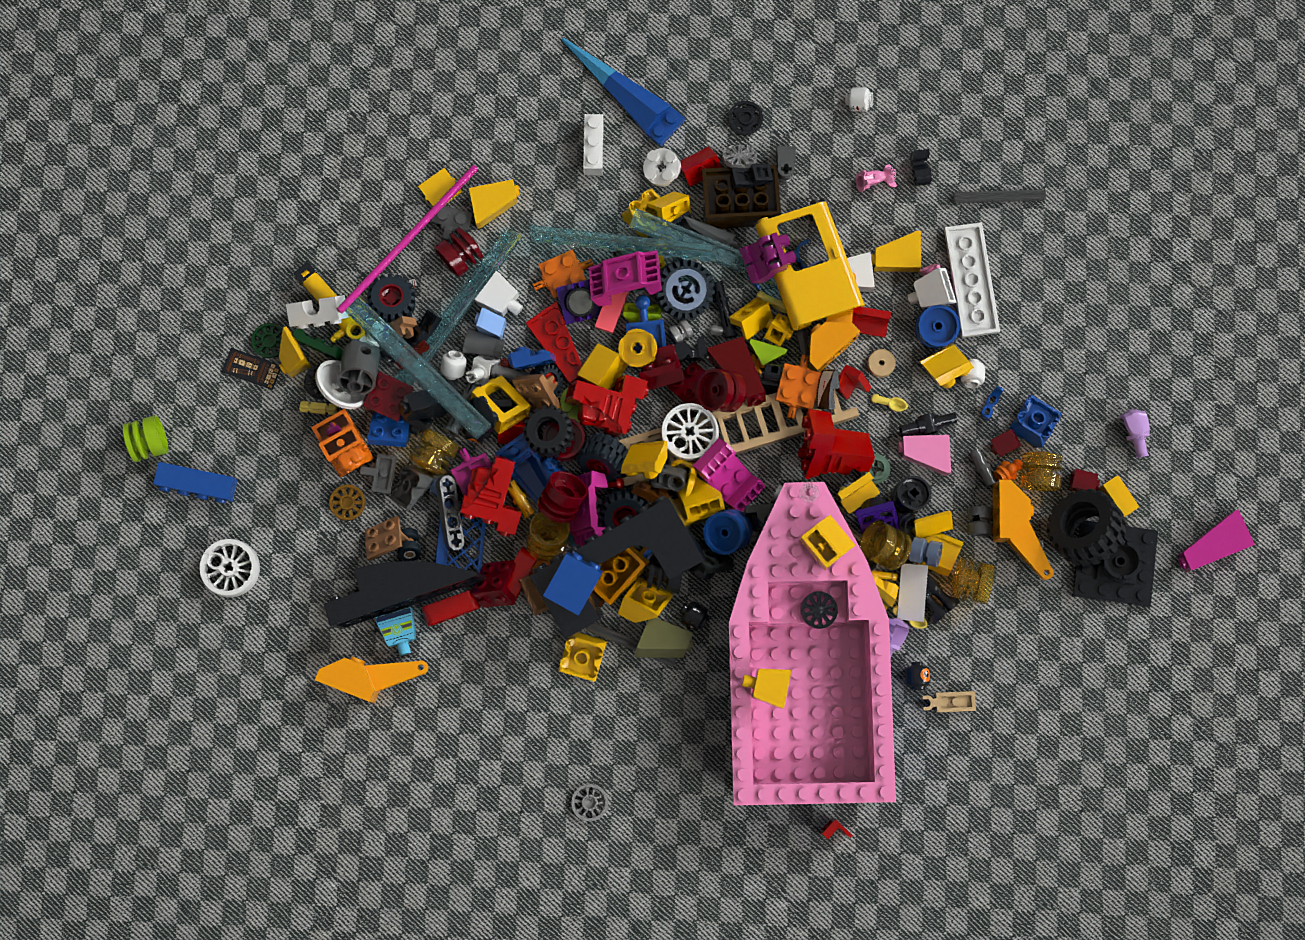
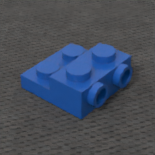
M526 347L514 349L515 352L508 355L510 366L519 371L556 362L555 355L546 350L534 352Z

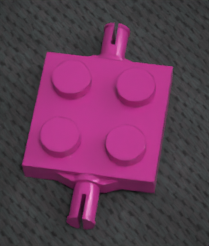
M466 448L458 451L463 462L451 469V472L463 495L467 494L471 469L477 466H491L485 452L476 457H470Z

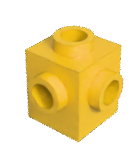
M779 313L774 319L770 318L765 327L768 331L764 338L781 347L785 339L789 340L794 332L791 329L792 325L789 318Z

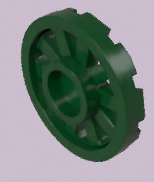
M265 323L258 326L251 337L254 351L264 358L278 357L280 350L277 352L274 346L280 348V344L277 342H281L282 337H277L282 334L283 328L274 323ZM260 330H263V335L259 333Z

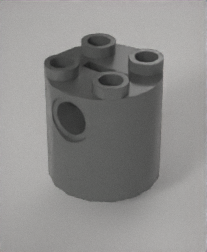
M358 339L351 340L345 346L337 377L338 385L343 391L352 395H366L375 388L381 357L378 346L362 342Z

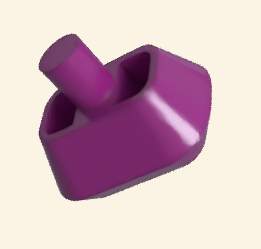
M330 423V427L327 428V436L331 437L342 431V429L338 425L334 426L333 423Z

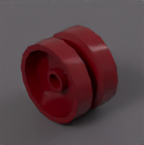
M712 368L705 371L698 381L697 398L700 405L706 410L726 413L735 412L742 406L745 400L746 384L743 377L736 371Z
M570 417L569 419L573 424L575 432L573 433L574 441L571 440L570 443L572 445L570 448H566L564 454L560 452L558 457L552 455L553 459L555 458L559 462H570L577 459L578 453L585 443V433L582 426ZM548 423L543 432V441H550L558 435V424Z

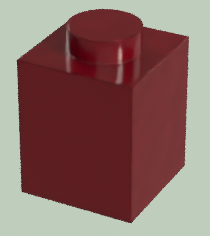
M1009 429L990 440L992 443L990 447L995 455L998 454L999 457H1003L1022 446L1013 429Z
M1074 469L1071 472L1068 490L1077 492V490L1081 489L1085 491L1087 489H1095L1097 491L1100 480H1097L1098 474Z

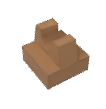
M401 316L389 323L390 330L396 331L398 337L405 335L409 339L414 336L413 327L417 325L416 318Z

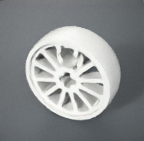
M685 403L674 407L667 413L661 425V440L667 441V452L676 459L691 462L698 461L711 445L716 442L719 436L718 423L714 415L701 405L694 403ZM690 411L697 412V415L692 423L690 420ZM681 412H687L688 423L680 415ZM700 415H703L707 418L703 422L696 425V422ZM677 416L683 426L671 421V419ZM708 422L712 426V429H699ZM670 424L680 429V431H667V426ZM686 429H687L688 431H690L691 429H693V430H694V431H693V435H694V436H692V435L686 436ZM712 433L713 437L712 440H709L699 434ZM668 435H675L672 438V442H669ZM697 438L709 444L708 447L703 449ZM677 439H683L686 445L682 448H677L674 443ZM692 442H695L701 452L693 454ZM689 446L690 454L682 453L686 451Z
M223 539L213 543L204 552L200 561V575L203 583L210 591L223 597H237L245 594L255 585L259 577L260 563L257 554L248 544L240 540ZM227 546H233L231 558H229ZM241 547L243 552L235 560L237 549ZM222 548L224 555L216 552ZM248 553L250 560L239 563ZM215 557H220L221 564L214 567L212 560ZM252 564L250 571L240 569L243 566ZM226 566H232L233 570L228 571V569H226ZM208 567L215 570V572L208 573ZM240 572L250 574L247 581L239 574ZM222 574L213 584L210 577ZM236 576L244 582L241 587H238ZM226 577L224 589L217 588ZM232 578L235 589L228 591L230 579Z

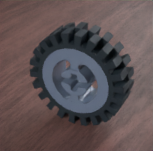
M686 259L670 262L662 268L660 273L662 291L656 293L655 299L659 302L658 305L664 312L676 318L689 319L697 317L698 314H703L704 310L709 308V303L713 301L712 294H715V290H713L715 284L712 282L711 278L713 277L708 273L707 268L703 267L700 263ZM684 275L690 276L696 283V292H694L693 284L685 280L678 281V278ZM673 286L677 295L683 298H690V301L685 303L678 302L672 293ZM682 286H686V293L681 289Z

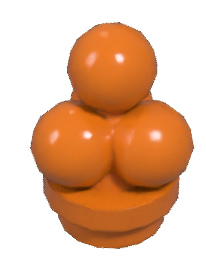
M1019 459L1013 460L1012 463L1008 461L1001 462L993 472L996 481L1015 480L1017 471L1023 467V462Z

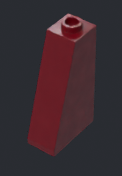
M743 337L707 348L709 361L716 369L736 371L743 377L746 384L744 403L747 407L758 406L766 402L765 390Z

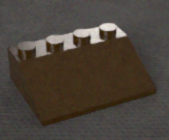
M770 165L773 177L771 183L747 188H733L730 176L732 168L730 167L702 169L705 223L717 228L755 227L758 223L757 221L762 218L768 217L769 219L781 215L777 165Z

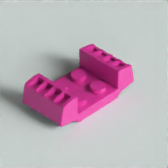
M657 250L644 253L638 251L603 260L600 264L589 267L591 300L597 306L611 305V295L643 287L646 288L649 295L662 291Z
M718 438L692 466L707 484L721 492L723 501L731 509H737L742 512L745 506L749 505L766 486L735 456L736 452L726 442Z
M590 471L577 476L585 483L588 494L579 507L574 519L569 522L570 534L574 537L575 545H585L584 540L594 534H597L599 537L603 534L602 530L605 529L604 527H598L597 497L595 492L608 488L605 474L596 471Z

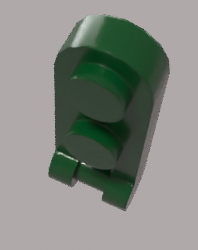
M296 329L293 332L294 338L300 344L334 360L341 361V348L333 344L330 347L324 344V340L316 336L313 339L307 336L302 329Z

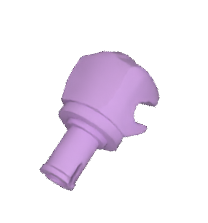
M1137 409L1124 412L1118 418L1124 420L1126 429L1131 435L1126 438L1127 441L1131 440L1134 443L1136 458L1149 456L1145 443L1146 437L1150 436L1147 413Z
M889 618L890 660L893 651H900V646L905 641L909 632V626L899 618Z

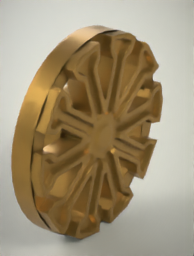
M342 485L332 492L329 506L337 518L349 521L358 518L364 512L366 499L358 487ZM347 488H350L349 494L346 492ZM341 490L342 493H343V496L339 495V494H338V491ZM334 497H337V498H339L340 500H339V501H334L333 499H334ZM359 497H362L361 501H355ZM334 505H340L336 509L333 508ZM355 505H362V507L359 509ZM343 509L342 514L338 515V512ZM352 509L357 511L356 515L353 514ZM347 510H348L349 515H350L349 517H345V516H346V513H347Z

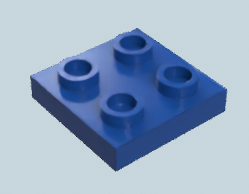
M373 411L367 442L369 445L406 447L410 440V424L407 423L408 421L403 420L402 415L399 421H394Z

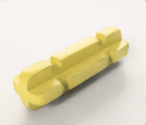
M301 401L299 409L300 412L305 413L310 411V413L326 415L328 413V415H334L337 413L338 407L334 404H329L328 406L327 403L311 402L309 404L308 401Z

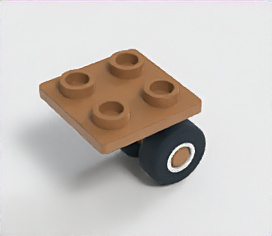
M398 516L366 529L367 559L371 561L397 549L398 557L401 560H417L421 555V547L415 542L420 539L418 531L413 528L401 529Z

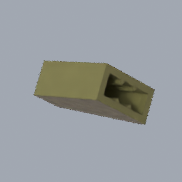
M657 618L650 619L645 626L634 656L637 658H684L686 651L690 652L694 641L691 640L693 633Z

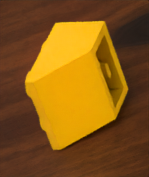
M831 515L824 518L799 539L824 571L856 546Z

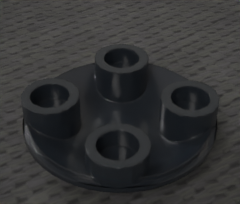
M484 396L474 397L469 401L468 411L474 425L483 433H491L495 428V423L499 420L497 413L492 411Z

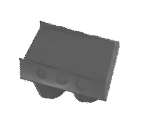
M403 466L399 473L400 480L394 485L390 498L406 510H411L437 478L417 466Z

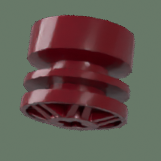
M458 227L455 229V232L459 238L450 233L449 236L453 243L450 245L447 241L442 240L434 247V250L447 267L460 278L469 271L465 263L467 260L472 265H476L477 262L473 255L480 261L484 256L476 241Z
M565 471L554 472L538 498L537 506L540 512L550 520L558 523H569L574 519L579 507L587 496V487L580 478Z

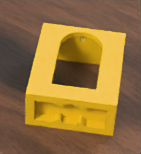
M502 375L490 379L487 384L481 387H476L471 393V399L484 396L492 411L497 413L499 420L495 423L494 430L498 434L526 419L529 415L531 405ZM502 389L517 406L503 413L488 396Z

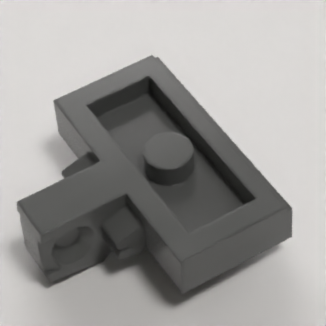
M444 206L432 218V224L440 225V229L444 230L443 240L451 242L449 234L456 233V228L460 227L463 231L469 232L473 213Z
M378 453L376 464H371V468L361 466L360 475L368 476L369 481L373 482L372 492L391 495L397 456Z

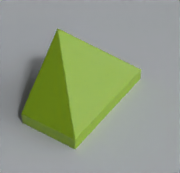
M625 302L623 316L631 323L641 322L640 311L635 306V303ZM650 304L647 308L648 321L661 318L662 308L658 304Z
M750 339L749 346L762 365L786 355L787 349Z

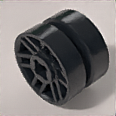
M908 476L893 487L890 499L894 502L895 509L899 513L912 512L916 514L930 502L931 489L923 478Z

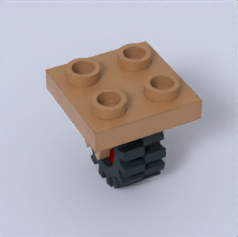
M555 365L535 366V369L531 370L533 374L516 376L512 380L520 395L531 405L530 411H535L534 409L536 408L541 410L542 406L545 405L550 408V405L555 406L557 409L561 405L557 397L559 396L558 393L562 391L560 388L563 387V384H561L563 377L560 378L561 371L557 372L558 368L554 367Z

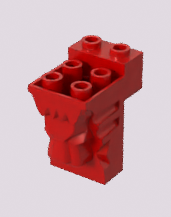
M624 375L617 378L613 391L576 380L569 384L564 402L578 407L577 419L580 421V425L594 426L597 429H604V433L620 437L626 435L627 432L629 433L632 425L630 421L631 414H634L637 406L635 402L646 398L649 387H647L648 381Z
M808 409L801 423L805 431L804 443L798 451V458L801 460V471L804 473V478L809 479L819 476L820 473L828 474L829 472L832 474L849 475L852 469L859 472H869L875 459L869 433L835 429L831 412Z
M494 455L490 467L477 466L472 468L467 494L463 495L459 508L460 512L463 513V517L469 519L479 517L482 522L492 525L496 522L495 528L499 535L506 537L516 534L521 516L520 509L504 505L515 465L513 459Z

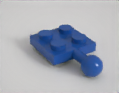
M639 295L635 299V306L640 311L641 322L625 323L626 333L632 329H643L654 336L657 348L666 346L664 320L648 321L647 308L650 305V300L646 295ZM636 343V346H634L633 350L637 351V353H640V350H642V346H640L639 343Z

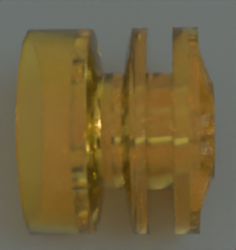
M424 428L419 440L425 446L424 448L415 446L414 450L420 453V455L411 453L409 458L415 461L421 468L433 474L445 476L447 471L440 466L443 465L449 468L451 465L444 458H455L460 446L443 435Z
M1045 451L1022 454V461H1025V463H1022L1021 467L1030 472L1020 475V488L1044 492L1061 490L1062 477L1053 473L1062 470V465H1059V463L1063 462L1061 455Z
M541 512L536 514L531 519L526 541L527 550L530 555L536 560L541 558L547 562H550L552 558L561 553L564 555L570 533L569 523L552 521Z
M883 521L871 523L862 534L860 540V549L865 558L889 570L900 568L908 559L912 547L911 538L906 532L900 531Z
M960 558L952 578V597L959 599L962 592V600L966 601L969 594L972 593L973 602L987 604L993 586L994 565L980 562L977 569L974 570L973 560H970L966 567V559Z

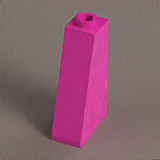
M1239 509L1229 513L1178 554L1179 565L1182 569H1185V572L1255 545Z

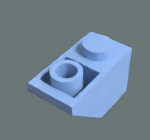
M482 308L480 313L477 312L474 321L478 332L502 339L507 324L505 318Z

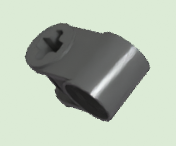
M796 146L776 147L778 181L781 183H788L793 178Z
M664 464L661 473H658L655 478L650 480V485L655 488L680 491L687 483L689 474L683 468ZM675 477L679 478L682 482H678Z

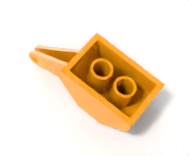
M853 309L829 316L826 322L822 325L817 324L811 330L809 369L821 372L858 339L860 331L852 323Z
M998 480L992 485L993 542H1007L1042 580L1052 578L1054 570L1029 522L1034 515V506L1031 505V499L1012 480Z
M632 546L599 564L601 566L600 570L603 573L593 590L609 605L613 604L644 572L649 561L643 555L649 548L644 547L639 552L634 548L635 546Z
M351 656L350 659L343 658L320 668L315 681L375 703L379 691L424 675L429 667L422 660L364 665L365 661ZM420 665H423V670H419Z

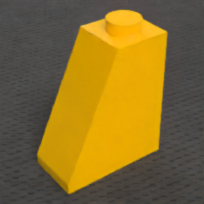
M513 179L469 188L477 229L484 227L518 203L517 196H520L519 186L514 185Z
M915 231L877 247L874 254H871L874 271L919 272L921 269V231Z
M696 477L694 487L689 496L686 497L689 481H687L682 490L675 491L688 521L725 509L721 492Z

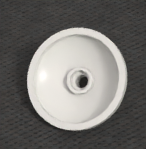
M328 360L323 362L315 374L316 384L321 394L329 402L341 408L356 409L361 407L368 394L352 395L343 391L338 385L337 377L341 361Z

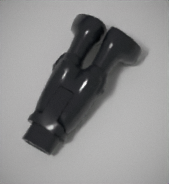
M908 559L903 564H913V562ZM927 574L925 605L931 611L930 622L935 625L961 601L957 597H951L946 594L940 583ZM932 595L939 599L944 609L933 599Z

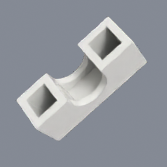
M585 114L584 175L603 176V114Z
M345 295L318 299V313L313 308L312 300L286 304L289 327L297 326V329L309 328L308 324L312 323L314 327L324 326L326 321H330V325L342 323L341 319L348 318L347 309L341 314L336 308L345 300Z

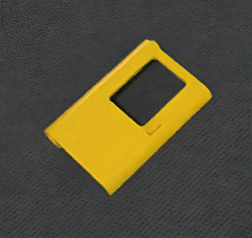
M819 202L769 219L768 217L762 218L757 221L758 223L755 226L759 238L773 233H777L779 236L780 233L777 228L779 224L806 215H812L829 259L827 262L799 271H794L792 266L788 265L785 271L774 274V279L793 331L804 329L810 326L813 321L856 307L865 306L826 202Z

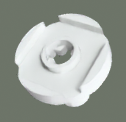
M659 148L651 150L644 161V175L656 186H668L680 174V160L669 149ZM663 163L666 166V169L664 168L662 169V172H660L658 166Z

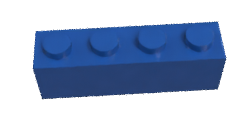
M158 462L153 484L159 487V491L170 493V490H175L178 495L189 496L190 493L196 495L198 499L207 500L209 497L214 498V502L226 504V501L233 502L238 480L226 475Z

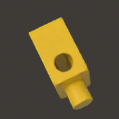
M757 669L755 677L744 674L742 686L753 689L752 698L779 709H784L792 670Z

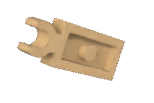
M975 691L935 693V699L931 696L921 697L922 700L927 699L930 703L928 707H922V710L925 711L931 710L933 707H936V713L976 711Z

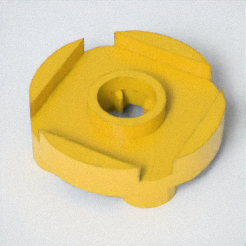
M643 329L629 330L619 342V355L625 363L632 367L640 368L655 360L657 353L656 340L651 333ZM636 343H639L640 346H642V350H640V353H637V351L633 350L634 346H636Z

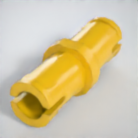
M511 481L508 492L513 498L514 505L518 506L526 519L531 514L533 515L535 510L529 504L526 494H523L516 481Z

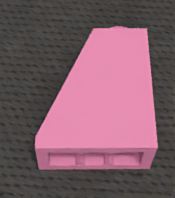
M949 435L903 436L901 441H898V452L901 453L903 459L944 476H948L951 473Z

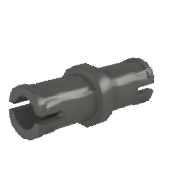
M980 448L970 452L969 454L977 468L975 470L977 473H980L986 487L995 484L997 481L991 472V465L985 460Z

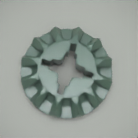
M874 454L875 459L871 467H873L876 461L877 468L883 471H877L872 481L874 484H880L888 478L890 464L884 456ZM862 471V472H860V475H861V476H864V475L867 474L868 472H863V471Z

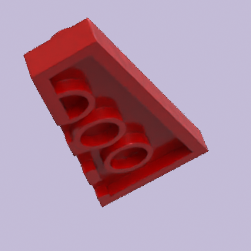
M556 301L527 321L526 325L544 350L555 355V365L570 384L580 378L576 374L582 367V363Z

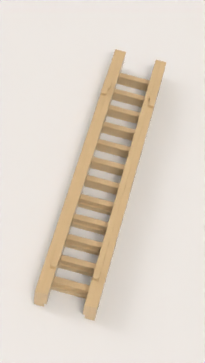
M834 389L835 409H833L834 414H831L833 424L837 425L857 419L859 413L856 407L844 411L841 410ZM776 393L767 395L766 402L758 406L747 407L743 402L742 406L735 412L714 411L711 413L719 425L723 441L736 452L735 455L804 435L805 431L801 425L803 418L801 408L797 409L795 414L797 425L788 428L780 404L783 403L775 401ZM816 395V399H815V403H814L813 410L822 411L821 409H817V395ZM770 407L773 409L779 428L778 431L771 433L768 432L761 411ZM755 413L762 435L749 439L742 416ZM700 415L696 422V425L703 422L707 418L703 415ZM736 418L743 441L731 445L724 421ZM708 422L699 429H705V427L711 426V424ZM672 425L667 426V431H680V429ZM661 428L618 441L627 450H629L632 444L661 441ZM686 429V436H687V433H688V432H691V431H694V430L691 429L690 431H688V430ZM701 433L703 437L709 439L707 433ZM668 435L667 438L674 437L675 435ZM704 441L705 447L707 448L709 444ZM689 446L686 450L687 454H690ZM667 452L670 463L666 465L670 466L675 458ZM678 464L675 466L677 468H683L685 470L690 469L684 464ZM643 474L622 478L625 489L635 486L636 481L650 482L651 480L645 478Z

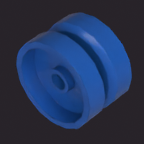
M931 306L917 317L914 326L915 335L925 347L932 349L942 348L953 342L958 336L960 330L959 318L955 311L948 306ZM935 325H939L940 329L937 330Z
M727 509L709 517L703 528V535L707 546L713 552L728 555L745 548L749 544L753 535V529L750 519L743 512L737 509Z

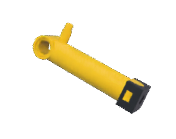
M308 261L293 273L296 279L318 303V299L337 296ZM347 308L348 318L341 319L342 323L337 324L340 329L330 338L333 343L345 334L350 340H359L367 333L364 325L349 308ZM360 328L361 333L359 335H352L354 329Z

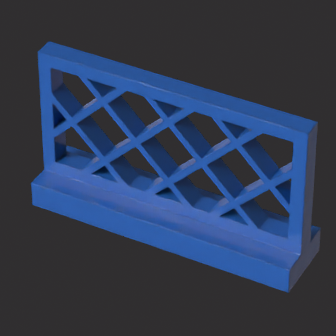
M445 501V507L450 509L452 502ZM439 514L435 563L449 566L453 562L457 568H460L455 560L464 554L471 563L463 569L473 565L477 573H480L482 569L486 523L482 522L480 528L478 524L482 521L481 519L478 522L470 519L474 525L467 531L462 527L463 536L466 535L472 544L465 550L461 548V553L453 559L444 544ZM450 517L447 521V524L450 528L455 526V523L451 525L452 517ZM476 526L481 534L474 542L468 532ZM457 539L452 540L453 542L451 544H456ZM474 545L479 551V556L472 561L466 551Z

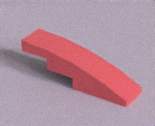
M630 291L611 295L612 304L602 306L595 325L596 329L610 334L614 333Z

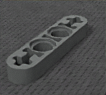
M445 475L437 479L436 491L444 544L447 549L455 551L463 547L464 536L456 483L453 477ZM448 482L449 486L443 487L442 483ZM450 492L451 495H444L443 493ZM447 498L452 500V507L450 509L445 507V500ZM450 517L455 520L453 528H450L447 524ZM449 531H456V533L449 534ZM457 539L456 544H451L452 540Z

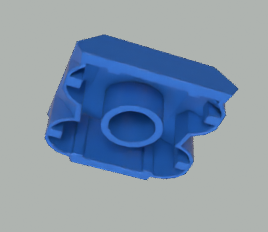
M1029 395L1011 424L1010 429H1013L1017 436L1034 445L1035 448H1042L1051 436L1062 413L1035 396Z

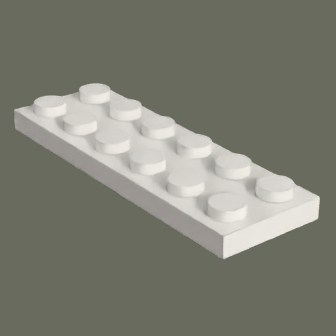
M982 222L945 227L944 234L954 295L957 302L956 307L960 321L961 337L966 338L1000 333Z

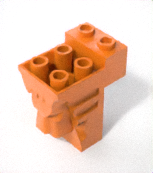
M345 408L311 427L320 442L318 444L340 477L374 459ZM330 423H333L334 426L338 425L342 429V431L331 437L327 436V428L330 427Z

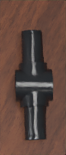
M955 412L941 416L938 414L934 415V413L924 414L917 417L915 422L900 425L899 432L901 436L914 433L931 435L939 432V429L944 426L957 423V416Z

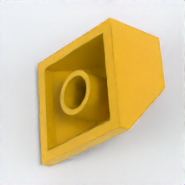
M285 326L282 330L279 352L281 364L279 366L284 375L288 373L292 378L310 368L311 365L297 340L287 326Z
M639 577L624 596L618 614L634 623L655 619L672 599L673 594L662 588L656 590L657 586L654 584L649 589L647 588V581Z

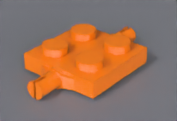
M572 249L538 264L542 273V280L532 285L535 291L546 287L553 299H557L556 287L586 280L584 269L594 266L591 258L580 263Z
M801 355L799 365L783 364L775 401L789 406L787 418L795 419L796 410L800 408L813 410L821 372L813 371L807 367L809 356Z

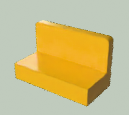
M675 191L647 203L649 208L657 210L658 223L663 226L687 211L691 213L689 195Z
M754 298L729 317L731 324L741 327L743 337L746 340L765 328L770 318L773 319L769 302L759 298Z
M870 472L837 493V499L846 508L848 514L860 508L867 499L880 494V491L872 481L873 476Z
M1119 476L1114 477L1099 487L1100 491L1104 492L1115 502L1124 514L1123 517L1139 508V505Z
M944 511L914 520L912 531L915 537L923 538L953 529L951 511Z

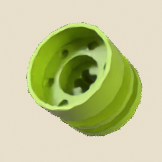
M157 415L143 418V427H141L137 420L133 421L132 425L129 422L123 424L125 446L134 462L141 461V458L144 460L148 459L149 450L155 457L168 453L169 447L166 433Z

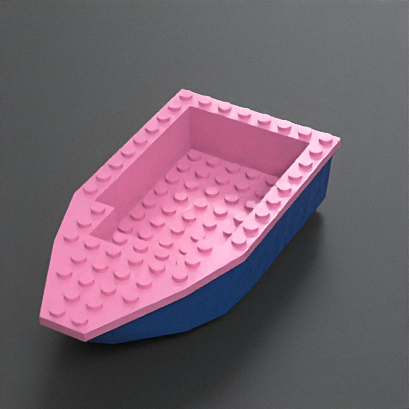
M825 482L784 483L746 564L729 620L733 805L896 802L889 618L868 562ZM831 515L856 546L824 571L799 539L816 524ZM817 591L830 594L838 606V614L835 621L823 629H815L808 626L800 613L803 599L810 593ZM814 595L813 598L817 602V596ZM823 595L821 596V603L825 598ZM807 600V604L812 605V603L809 600ZM828 600V602L826 603V605L831 604V601ZM833 607L827 609L828 611L834 612ZM805 608L804 611L807 613L810 609ZM826 614L829 620H831L832 616ZM812 615L808 616L807 619L811 620ZM816 618V620L814 621V624H815V625L818 624L817 618ZM822 618V624L825 625L826 622ZM757 669L792 670L784 709H779L752 698L753 689L742 686L744 674L755 677Z

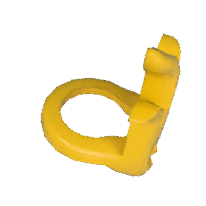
M676 459L670 466L675 467L678 464H684L691 469L686 491L687 497L690 495L696 480L697 471L692 466L695 463Z

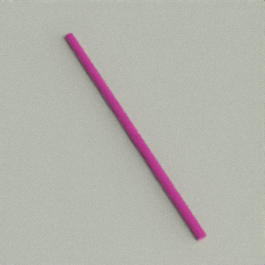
M472 165L336 308L339 313L342 314L478 171L475 165Z

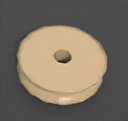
M886 349L873 351L867 360L868 370L876 377L884 378L889 376L896 366L894 355Z

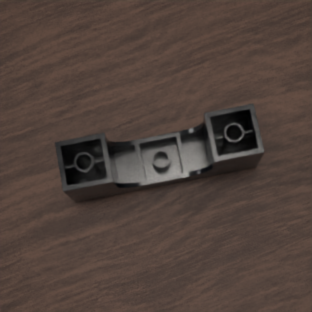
M665 494L653 501L655 505L651 507L648 504L636 511L637 515L634 517L629 514L619 520L620 525L615 527L612 524L603 529V534L599 537L597 534H594L584 540L585 545L577 544L567 550L569 553L574 551L583 556L582 560L587 563L592 561L599 565L629 547L644 546L655 554L669 580L699 564L706 558L671 495L666 498ZM561 553L550 560L551 564L548 566L546 563H543L533 570L534 574L530 578L566 639L600 620L603 613L592 594L579 615L543 596L565 557Z

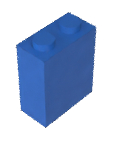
M573 551L572 553H566L543 596L579 615L603 571L600 570L601 566L592 561L589 563L582 560L583 556Z

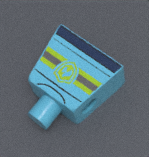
M409 607L376 617V623L387 646H397L400 656L411 653L408 642L416 640L413 609Z

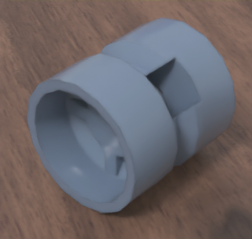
M915 537L911 545L910 561L920 564L925 561L926 565L938 567L943 543L933 540L927 542L924 538Z

